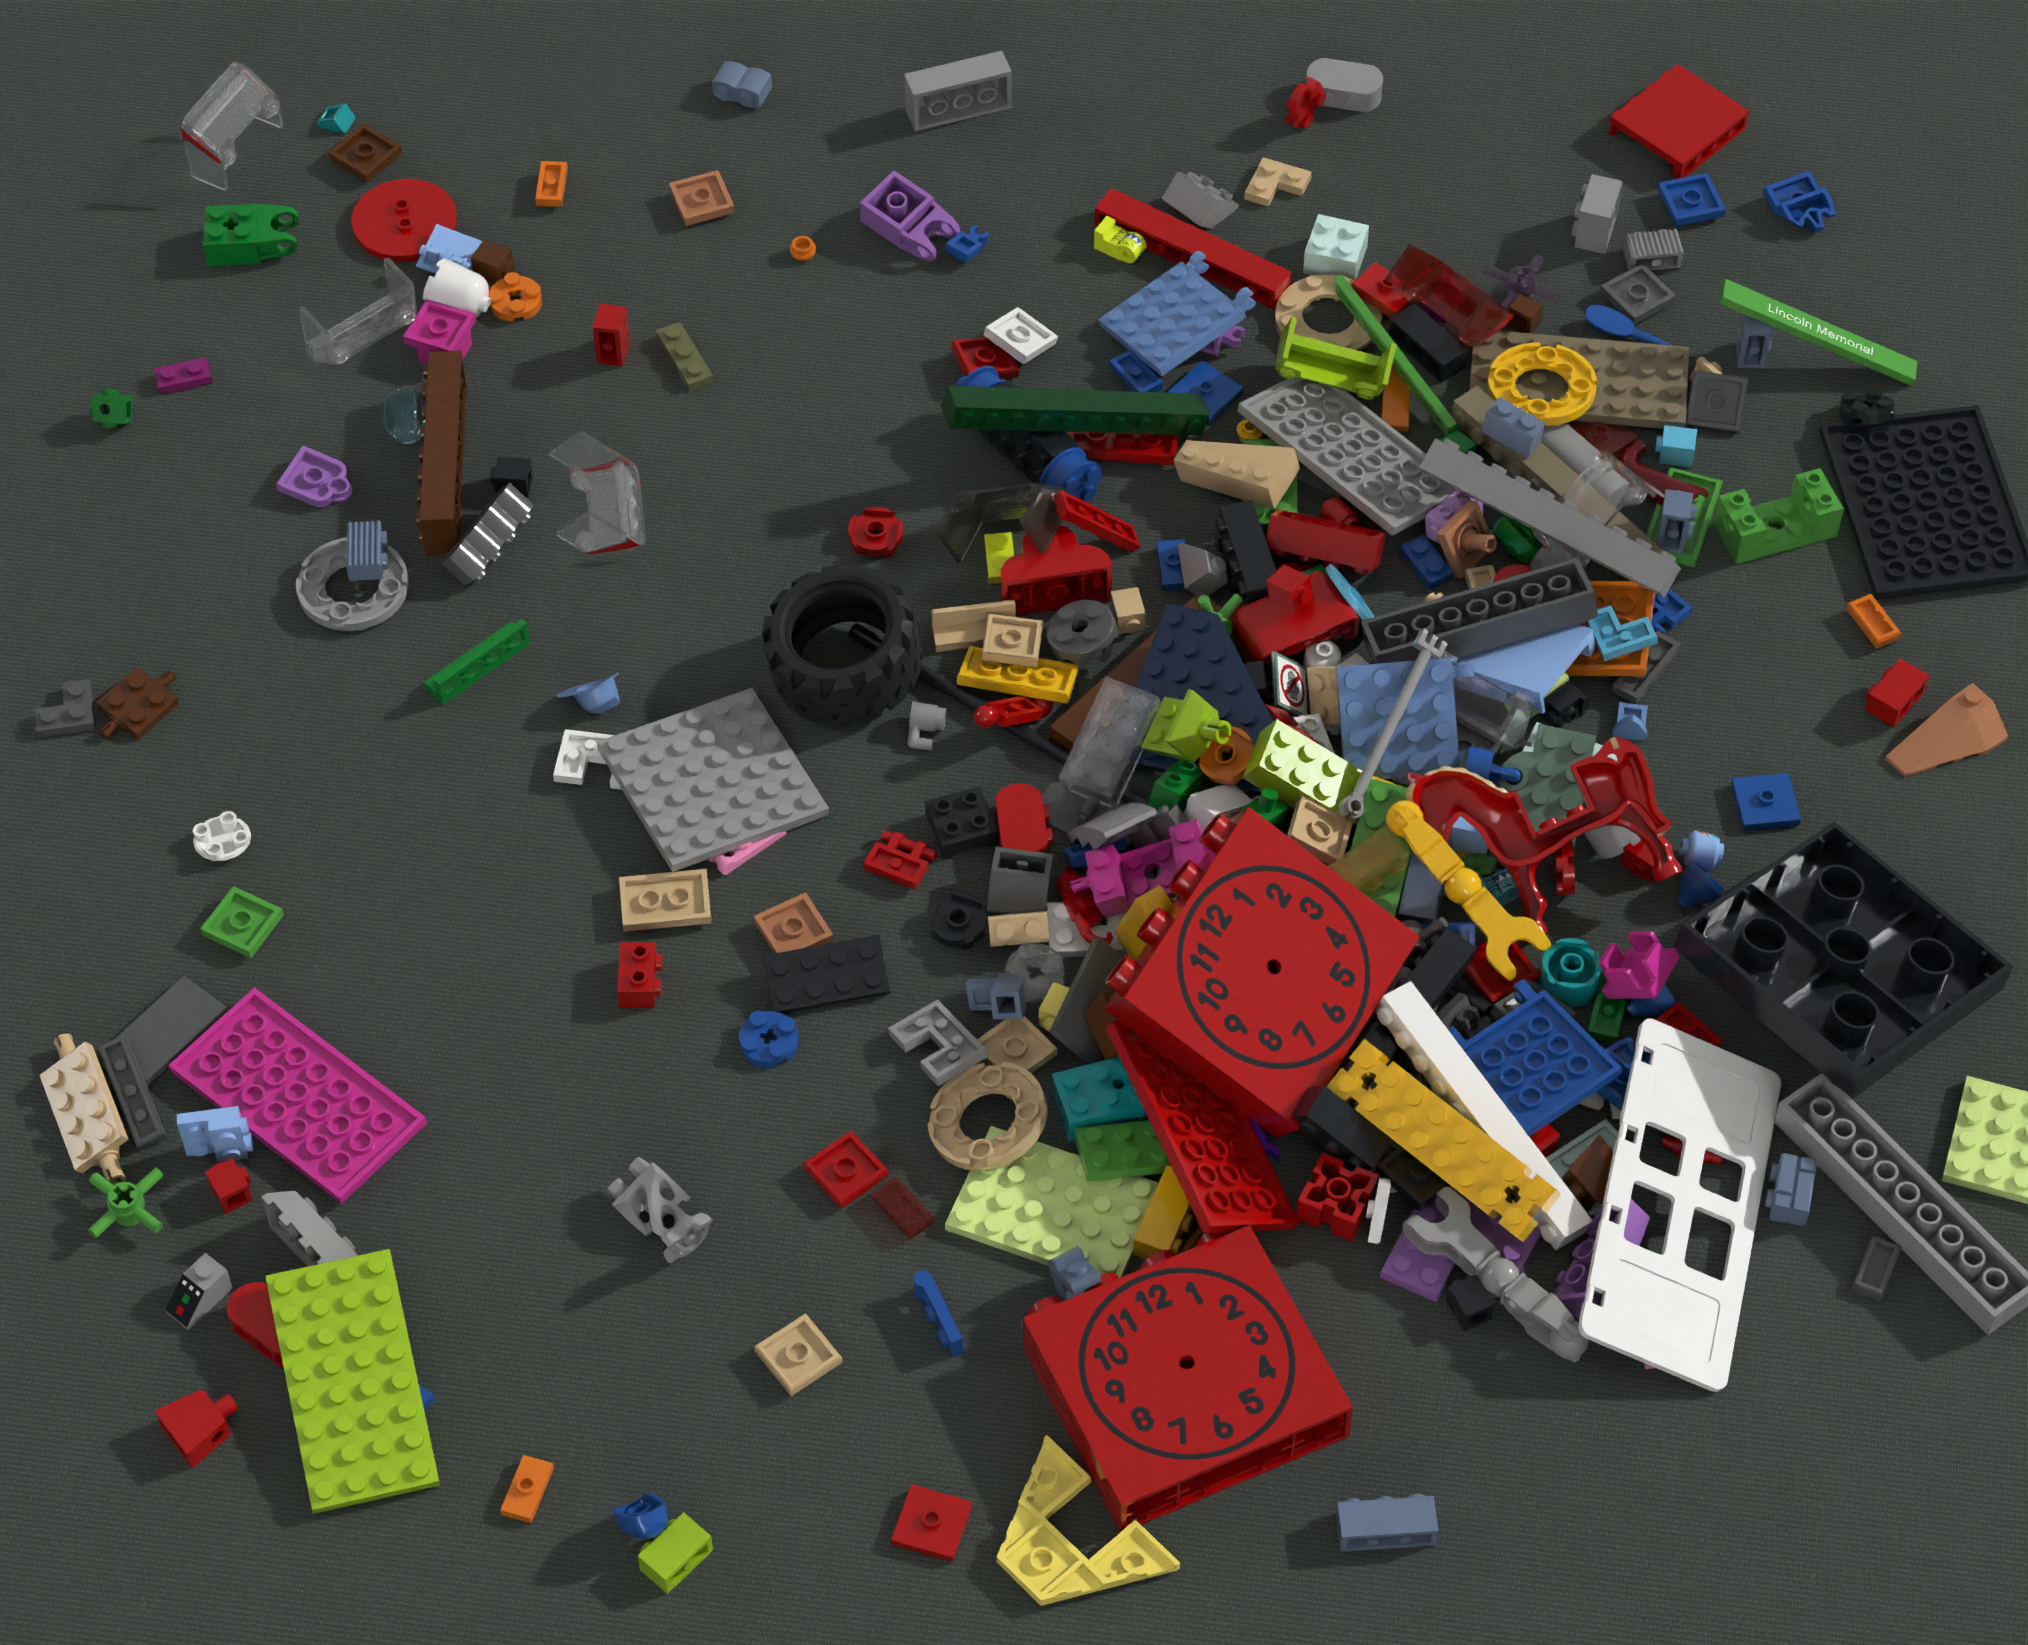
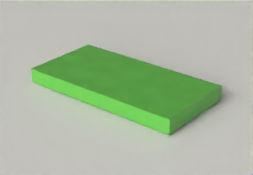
M1670 467L1667 473L1668 476L1705 488L1709 494L1707 498L1699 495L1692 502V504L1697 505L1695 522L1690 521L1694 523L1691 539L1686 538L1684 553L1665 551L1677 558L1675 563L1695 568L1723 481ZM1658 503L1646 534L1656 544L1662 506Z

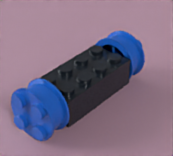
M983 366L974 370L969 375L961 377L955 385L1018 388L1010 380H1000L997 370L991 366ZM974 429L978 430L983 438L992 443L1000 454L1008 458L1017 470L1024 473L1038 487L1039 492L1044 497L1052 498L1055 507L1056 504L1053 496L1060 490L1083 501H1090L1096 495V487L1101 478V467L1094 461H1088L1086 453L1081 448H1078V443L1065 431Z

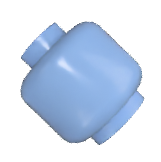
M1697 830L1692 831L1687 839L1682 838L1679 847V855L1683 856L1686 866L1694 860L1706 871H1711L1715 866H1720L1724 853V844L1720 843L1717 835Z

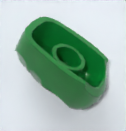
M1500 517L1493 525L1492 535L1497 536L1506 552L1522 564L1530 565L1534 555L1541 547L1550 551L1548 544L1537 531L1510 517Z

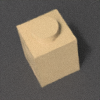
M1134 587L1111 591L1110 609L1115 618L1119 634L1145 630V610L1139 588Z

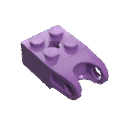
M894 170L860 202V219L863 224L898 248L927 262H931L937 257V251L928 238L940 235L952 239L960 233L959 225L955 219L934 201L933 196Z

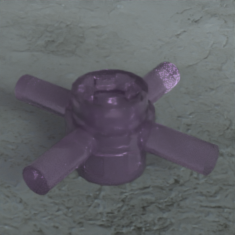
M1535 255L1528 266H1516L1510 273L1486 265L1483 272L1484 275L1505 283L1507 295L1499 306L1501 313L1507 314L1509 306L1520 294L1529 299H1533L1534 295L1550 303H1557L1559 294L1537 285L1535 273L1544 262L1542 256Z

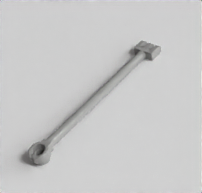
M1425 628L1419 631L1412 645L1420 650V653L1352 793L1338 804V812L1341 817L1350 813L1346 817L1348 821L1362 815L1364 811L1362 802L1364 793L1429 659H1440L1447 646V642L1441 640L1435 648L1438 637L1434 634H1431L1426 642L1425 639L1429 631ZM1351 802L1354 803L1356 811L1351 812Z

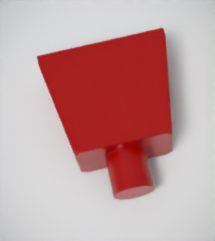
M199 1390L157 1409L155 1413L160 1427L192 1469L229 1437L230 1431L225 1418L237 1411L238 1407L229 1394L213 1403L205 1391Z

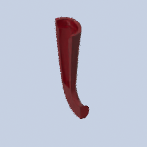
M1635 439L1632 444L1623 450L1619 457L1618 467L1632 479V485L1661 506H1663L1666 489L1694 493L1693 500L1698 498L1699 495L1706 498L1709 496L1705 488L1683 482L1640 464L1638 459L1643 453L1647 452L1645 443L1639 439Z

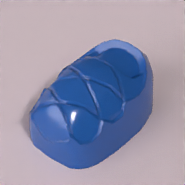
M646 1492L640 1498L625 1506L611 1507L620 1530L634 1538H654L665 1529L668 1521L664 1500L650 1492Z

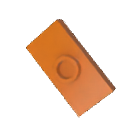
M1872 594L1847 603V612L1876 649L1900 639L1902 633Z
M523 1455L500 1509L501 1515L532 1523L554 1470L553 1463Z

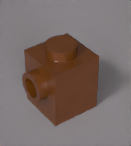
M483 240L471 256L473 271L490 282L496 283L503 279L507 273L514 271L515 263L512 258V250L503 245Z

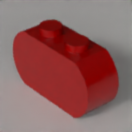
M1012 784L1003 788L995 797L999 846L1048 853V846L1053 845L1052 829L1046 828L1045 822H1050L1048 804L1043 805L1042 793L1035 787L1027 784Z
M263 1282L245 1284L231 1295L227 1304V1314L231 1321L232 1331L276 1366L283 1367L268 1286Z

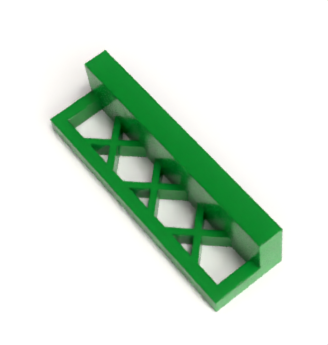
M523 619L516 623L509 622L424 682L425 689L444 705L530 645L527 622Z

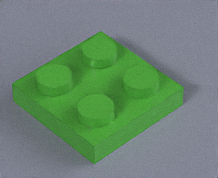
M233 886L200 930L202 936L252 958L284 914L282 908Z

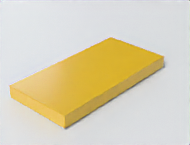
M969 646L957 675V685L1068 704L1079 674V666L1076 664L1038 658L1037 667L981 660V647Z

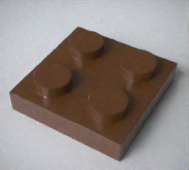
M363 123L331 149L328 155L329 160L368 183L402 154V147Z

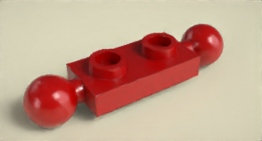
M1025 696L997 700L979 706L975 710L973 718L975 723L981 728H988L993 724L1000 727L1025 724L1048 716L1052 712L1053 702L1033 698L1031 701Z

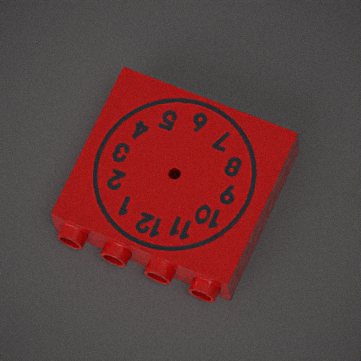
M1248 807L1231 819L1219 813L1205 828L1199 838V842L1209 850L1199 865L1188 860L1172 878L1168 889L1178 897L1167 913L1160 907H1157L1140 927L1137 937L1147 944L1135 961L1130 956L1125 955L1109 974L1105 984L1114 990L1115 993L1104 1010L1254 1122L1258 1123L1274 1137L1280 1138L1300 1129V1124L1291 1117L1308 1088L1322 1085L1327 1086L1420 936Z
M1250 1225L1234 1232L1205 1233L1197 1241L1196 1247L1177 1255L1171 1250L1156 1252L1141 1264L1140 1270L1124 1277L1118 1278L1115 1273L1100 1275L1101 1282L1084 1290V1293L1063 1302L1058 1296L1046 1297L1031 1306L1027 1316L1023 1318V1349L1119 1533L1134 1520L1140 1525H1144L1350 1436L1353 1406Z

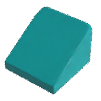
M343 103L327 107L316 125L323 129L345 134L356 117L347 104Z

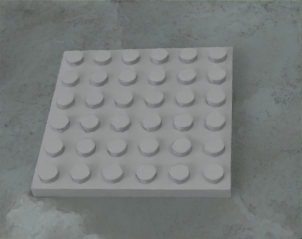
M753 688L597 741L598 751L672 872L738 849L741 845L750 841L754 843L779 832L793 829L829 815V807Z

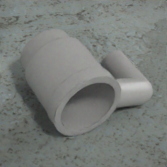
M913 701L907 745L914 749L932 751L933 739L919 738L920 730L931 732L936 730L944 731L947 708Z

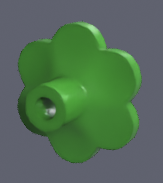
M1476 853L1462 857V861L1465 864L1464 867L1474 870L1480 879L1483 878V874H1490L1495 866V859L1487 857L1485 853Z

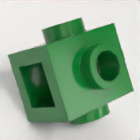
M103 388L102 393L93 394V399L89 403L90 415H93V422H101V427L118 428V424L132 422L133 395L119 394V389Z

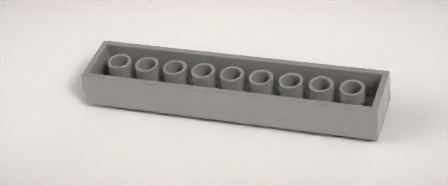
M1821 1073L1779 1103L1774 1123L1811 1159H1816L1817 1165L1897 1245L1901 1246V1249L1987 1335L2028 1306V1271L1843 1090L1833 1085L1824 1074Z

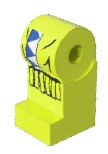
M1108 216L1094 230V249L1126 263H1134L1147 247L1146 241L1141 235L1135 232H1128L1116 226L1115 219Z

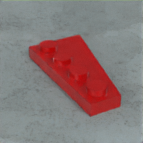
M1069 432V436L1078 443V448H1081L1086 453V458L1175 466L1173 460L1177 454L1179 435Z

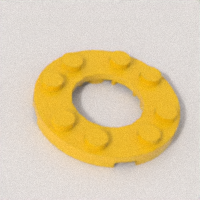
M1541 342L1517 345L1501 353L1493 361L1488 375V393L1494 401L1498 397H1503V400L1512 402V405H1516L1522 411L1526 410V413H1530L1536 419L1540 418V421L1545 422V426H1560L1582 416L1593 404L1596 396L1597 377L1590 363L1577 352L1561 345L1552 348L1540 346ZM1533 369H1546L1561 375L1568 383V391L1559 400L1551 399V402H1546L1543 399L1529 400L1527 395L1522 396L1519 393L1515 382L1524 372Z

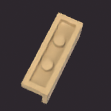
M1015 600L933 609L931 617L935 651L966 649L969 646L983 647L987 613L1016 617Z

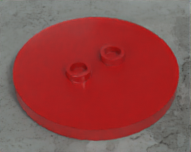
M399 179L380 184L365 193L354 207L351 222L357 243L367 253L386 261L409 262L419 260L421 256L419 254L422 244H427L436 224L455 231L457 214L451 197L437 185L418 179Z

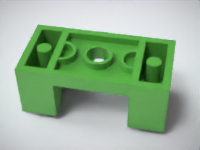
M1821 468L1795 475L1791 496L1756 506L1750 505L1751 499L1745 489L1719 495L1713 524L1735 564L1837 537L1844 508ZM1778 524L1782 526V529L1777 530L1769 525Z

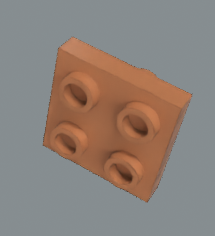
M1469 500L1436 533L1449 567L1454 572V578L1462 579L1465 576V569L1473 568L1487 553H1492L1497 545V540H1494L1495 536L1490 535L1478 502Z

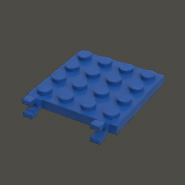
M1523 979L1514 985V989L1518 992L1515 995V1000L1521 1004L1519 1007L1467 1041L1454 1026L1450 1027L1448 1031L1530 1137L1622 1075V1067L1545 990L1537 994Z

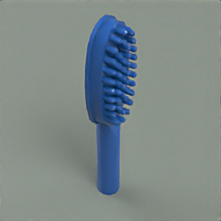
M1591 305L1586 309L1585 317L1588 324H1591L1596 330L1598 329L1599 332L1602 331L1608 336L1611 335L1621 339L1631 337L1642 343L1672 345L1635 328L1632 320L1614 309L1601 305Z

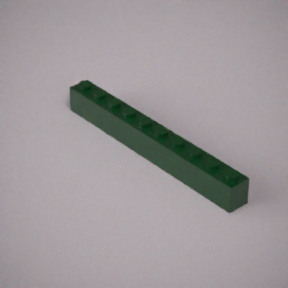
M947 386L941 404L942 412L948 427L951 429L1202 436L1210 416L1201 395L1193 393Z

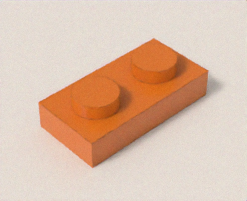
M541 161L535 197L536 206L562 207L568 171L567 162Z

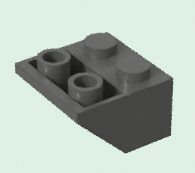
M996 847L991 868L986 913L988 915H1005L1047 911L1054 874V854Z

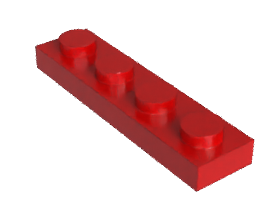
M1062 490L1053 496L1057 507L1056 512L1063 521H1069L1080 529L1087 530L1100 539L1108 540L1118 548H1124L1132 553L1141 547L1133 525Z

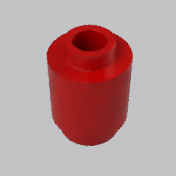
M1339 497L1327 499L1322 504L1320 518L1360 526L1358 515Z

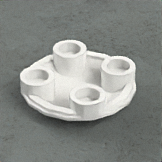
M231 811L223 812L220 816L211 818L204 823H199L193 828L195 850L203 858L212 861H226L237 857L246 850L251 840V832L248 825L241 819H238L236 814Z

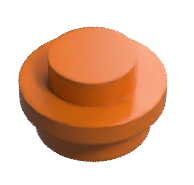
M807 236L796 237L790 245V254L797 260H808L816 253L814 242Z

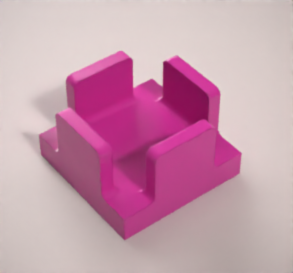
M426 299L403 336L404 344L417 348L418 360L422 363H428L429 352L461 351L462 358L464 359L472 346L470 331L476 322L475 314Z
M1631 931L1627 938L1634 949H1627L1624 955L1616 943H1610L1598 962L1607 978V982L1602 989L1606 999L1656 998L1680 958L1676 948H1663L1653 931Z

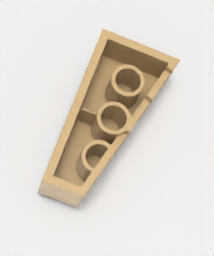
M1186 440L1173 460L1179 479L1182 482L1245 501L1252 500L1255 504L1272 509L1276 508L1300 470L1295 449L1291 447Z

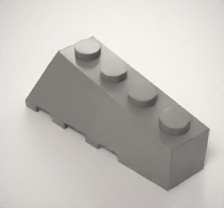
M296 1191L266 1193L261 1197L271 1230L307 1267L358 1256L355 1253L356 1250L352 1242L346 1236L341 1238L336 1233V1228L326 1216L321 1218L318 1215L316 1206L308 1197L303 1199Z

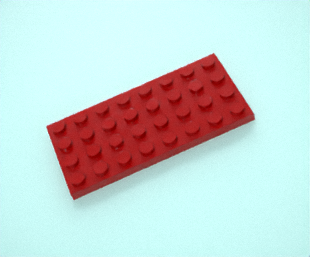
M1112 1021L1106 1027L1107 1033L1203 1233L1234 1232L1250 1225L1253 1231L1293 1230L1299 1224V1221L1247 1115L1122 1022Z

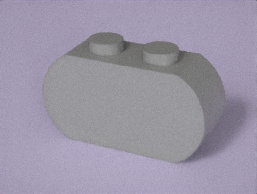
M1320 58L1312 62L1307 69V77L1321 82L1322 91L1326 92L1325 100L1320 106L1369 112L1375 109L1381 102L1383 75L1374 65Z

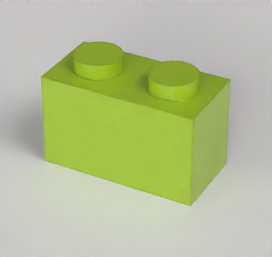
M683 1512L677 1519H671L654 1541H648L641 1548L638 1555L640 1571L668 1594L713 1551L711 1535Z

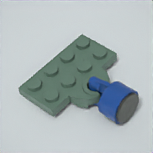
M1539 724L1533 752H1520L1512 755L1501 766L1492 764L1494 751L1469 746L1468 749H1465L1461 768L1478 774L1491 781L1496 787L1504 788L1508 793L1516 790L1535 832L1540 830L1538 827L1540 823L1556 817L1558 821L1567 818L1565 815L1567 811L1583 804L1584 800L1576 785L1570 765L1593 756L1596 735ZM1576 837L1572 839L1573 849L1575 846Z

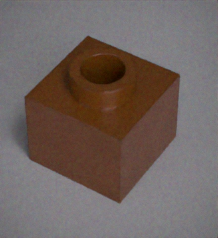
M1520 294L1509 306L1508 313L1514 315V317L1507 325L1522 333L1532 334L1541 323L1543 305Z

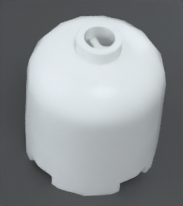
M446 258L437 262L436 267L439 270L435 277L429 276L424 288L423 300H432L474 313L475 318L481 312H486L491 298L488 297L489 287L485 278Z

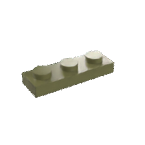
M681 322L656 330L658 341L689 392L714 383L711 371Z

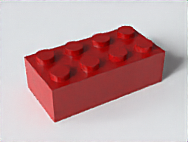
M1278 509L1271 514L1266 542L1268 548L1271 549V553L1275 555L1287 556V553L1297 554L1298 559L1302 561L1314 562V559H1320L1325 561L1326 566L1331 564L1335 568H1341L1342 565L1352 566V571L1368 574L1369 571H1374L1380 565L1387 532Z

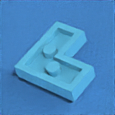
M1610 605L1597 610L1598 618L1586 621L1587 626L1593 629L1594 641L1604 662L1658 644L1657 635L1648 616L1620 625Z

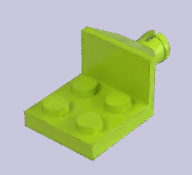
M1188 689L1183 700L1164 696L1141 748L1148 753L1195 762L1209 748L1211 741L1225 744L1229 739L1219 735L1231 736L1232 729L1228 721L1219 720L1218 711L1196 692Z

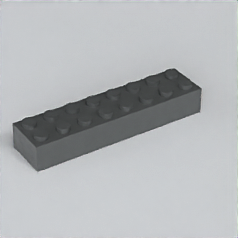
M1574 558L1361 621L1365 647L1373 664L1416 660L1420 650L1412 645L1422 628L1429 631L1425 639L1426 642L1431 634L1438 637L1435 648L1441 640L1447 642L1441 658L1450 657L1452 660L1598 618L1595 591L1579 559Z

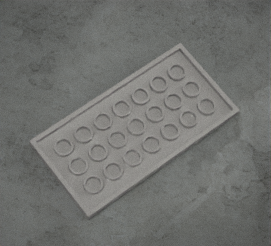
M1295 377V379H1286L1239 403L1237 412L1281 447L1294 448L1298 461L1392 536L1424 519L1431 509L1438 506L1448 495L1456 491V489L1425 474L1419 466L1426 454L1343 389Z

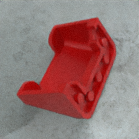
M1315 571L1308 575L1310 576L1314 597L1296 614L1270 602L1269 595L1248 605L1240 604L1228 618L1232 622L1231 633L1247 663L1263 661L1267 670L1268 667L1272 666L1271 652L1275 651L1285 657H1289L1330 638L1332 642L1338 640L1339 635L1342 636L1345 642L1358 636L1360 620L1354 609L1337 589L1328 573Z

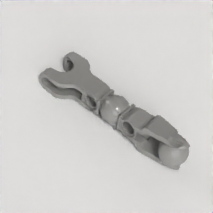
M1444 1187L1436 1194V1208L1441 1212L1445 1220L1439 1223H1430L1419 1215H1412L1403 1222L1405 1236L1423 1254L1447 1256L1469 1276L1477 1275L1479 1280L1481 1279L1486 1292L1495 1297H1501L1500 1303L1524 1326L1527 1334L1551 1351H1554L1557 1356L1577 1362L1586 1351L1589 1340L1584 1338L1579 1332V1322L1575 1321L1573 1315L1555 1294H1549L1535 1281L1528 1278L1526 1274L1522 1273L1519 1275V1270L1514 1262L1507 1258H1499L1501 1252L1471 1224L1469 1203L1453 1189Z

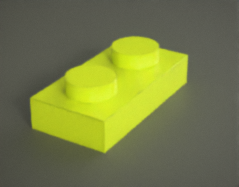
M1012 532L984 534L989 584L1001 583V569L1004 563L1014 556Z

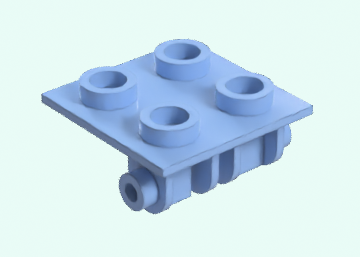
M436 224L427 244H422L419 254L421 256L416 267L436 274L439 270L436 267L437 262L446 258L467 269L473 270L471 256L483 241Z

